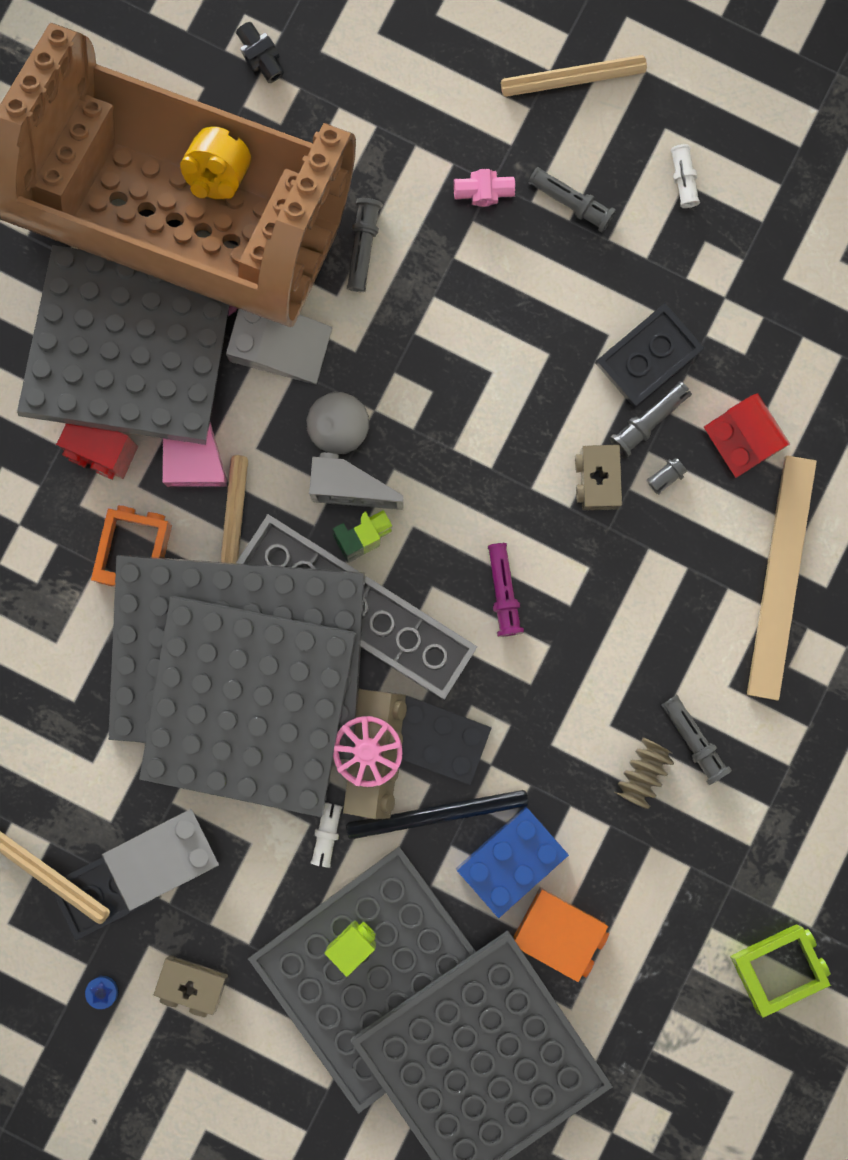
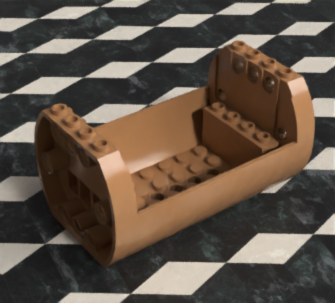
M49 23L0 104V220L276 323L293 327L337 235L353 174L356 138L351 132L323 123L320 131L315 132L313 143L103 67L96 64L94 47L86 35L54 23ZM203 128H224L230 131L228 135L236 141L239 137L250 151L251 162L235 195L230 199L198 198L192 194L191 186L182 175L180 162L195 136ZM115 199H122L126 204L114 206L111 202ZM148 209L153 211L154 214L145 217L140 215L139 212ZM171 220H179L183 224L178 227H171L167 223ZM200 230L208 231L211 235L207 236L206 238L198 237L195 233ZM226 241H235L239 246L228 248L224 243Z

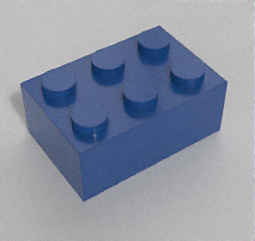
M524 807L464 860L456 870L492 912L500 918L566 859L569 854L531 811Z

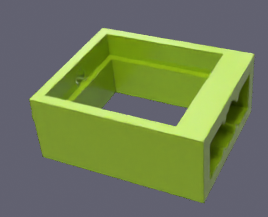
M796 924L730 956L756 1013L762 1018L831 986L827 978L831 973L824 959H818L813 949L817 944L809 929L804 930L803 927ZM794 940H798L816 979L768 1001L750 961Z

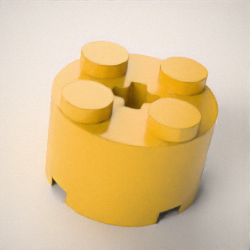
M206 127L199 131L180 162L182 175L191 186L192 194L198 198H232L249 168L251 154L248 147L239 137L237 141L228 135L230 131L224 128Z

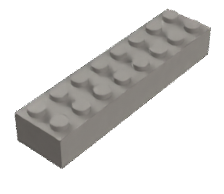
M267 514L236 562L239 564L359 572L269 514ZM365 576L361 648L444 700L478 646Z

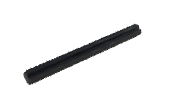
M525 790L391 814L390 818L385 819L370 818L349 822L346 824L347 835L349 839H356L526 807L529 804L528 795Z

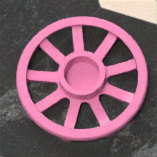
M371 716L358 717L347 722L338 731L333 759L337 771L356 786H379L390 780L398 771L403 755L402 744L397 732L387 722ZM362 722L363 739H359L350 730V727ZM368 722H374L382 726L374 738H369ZM388 730L393 736L395 743L380 746L378 741ZM344 733L355 743L354 747L339 745ZM397 748L395 763L381 756L382 751ZM339 751L353 753L354 757L342 765ZM378 761L392 768V770L386 776L381 777L376 762ZM359 762L360 768L356 778L346 769ZM367 765L370 766L376 780H362Z

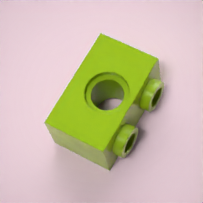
M354 920L328 945L324 954L347 977L375 950L377 943L375 941L376 933L364 921L359 924Z

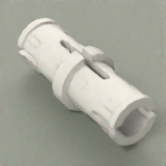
M688 144L677 145L671 148L675 167L674 183L678 184L681 207L692 208L700 204L695 179L698 177L697 171L692 166L690 146Z
M325 802L319 829H315L314 836H317L310 864L319 866L321 854L324 853L322 867L330 868L334 842L339 838V834L336 832L343 806L334 804L333 813L330 817L332 804Z

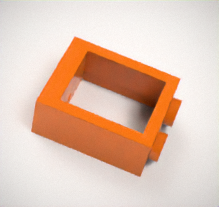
M118 505L117 510L108 508L91 580L99 584L115 587L116 573L105 571L117 520L157 528L158 532L152 557L165 558L172 525L165 521L166 516L153 512H147V517L135 514L136 509Z

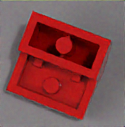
M758 393L736 404L704 426V429L735 478L790 445L787 437Z

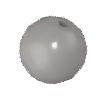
M330 392L317 399L309 409L306 419L307 432L311 441L319 449L328 453L347 454L357 449L366 439L369 430V415L365 406L356 397L344 392Z

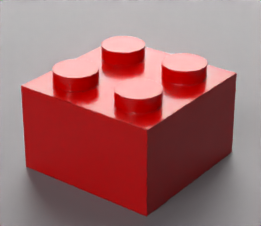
M65 424L56 443L64 451L62 456L68 458L70 462L83 468L88 463L91 465L90 468L95 470L97 474L113 480L115 476L124 479L139 447L128 435L121 432Z

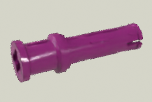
M507 543L488 545L497 601L493 606V611L497 612L499 624L497 637L523 634L524 628L520 627L518 614L520 602L514 598Z

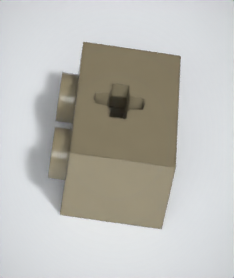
M620 445L582 446L580 454L575 455L576 473L581 472V484L576 485L577 503H582V511L619 510L622 506ZM596 471H599L600 477H605L600 485H597L596 479H591Z
M169 955L164 961L153 996L159 997V1002L166 1006L176 1008L180 1004L189 1007V1012L196 1016L207 1017L208 1014L214 1015L217 1011L228 974ZM189 981L194 982L193 988L198 990L194 991L191 995L187 994V988L182 986L186 985Z

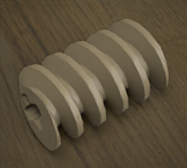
M642 738L641 742L647 750L636 749L635 752L641 760H630L629 763L635 771H624L623 774L629 782L619 781L617 785L623 793H615L641 808L649 809L651 806L645 800V797L655 798L657 796L651 789V786L661 787L663 785L658 780L657 775L667 776L668 772L662 766L663 764L673 765L674 762L668 756L672 752L653 741Z

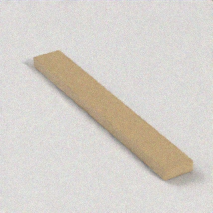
M793 456L784 457L747 689L748 696L776 701L780 697L816 460Z

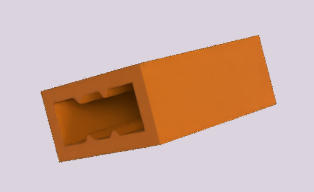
M540 887L513 939L526 954L579 982L582 976L587 978L595 962L591 958L597 948L601 950L604 947L609 933L606 932L608 925Z

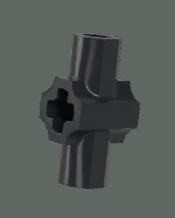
M246 22L236 30V34L244 45L240 50L249 67L254 73L260 70L268 83H273L281 78L284 71L276 60L279 58V53L271 38L266 33L260 35L252 22Z

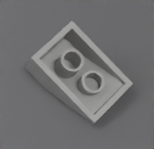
M239 309L226 355L232 363L317 385L332 327L300 314L295 325L287 327Z
M320 453V457H312L309 495L313 502L403 510L404 499L402 494L346 460L338 459V454Z
M192 809L102 854L129 911L219 866Z

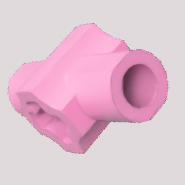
M479 169L478 171L471 172L470 179H454V198L472 199V205L487 207L497 204L499 197H515L514 177H497V172L490 169Z

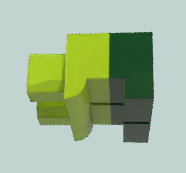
M384 510L371 517L365 511L361 516L360 525L348 531L345 524L342 523L333 528V537L347 563L379 547L381 537L392 532V524Z

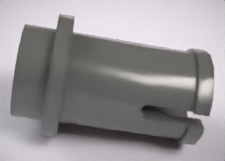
M677 458L673 460L668 459L666 461L667 465L646 480L656 494H661L664 489L678 478L680 480L684 478L683 474L687 470Z

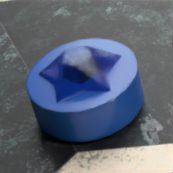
M99 976L93 979L85 990L88 1004L96 1009H105L111 1006L118 997V987L115 981L107 976Z

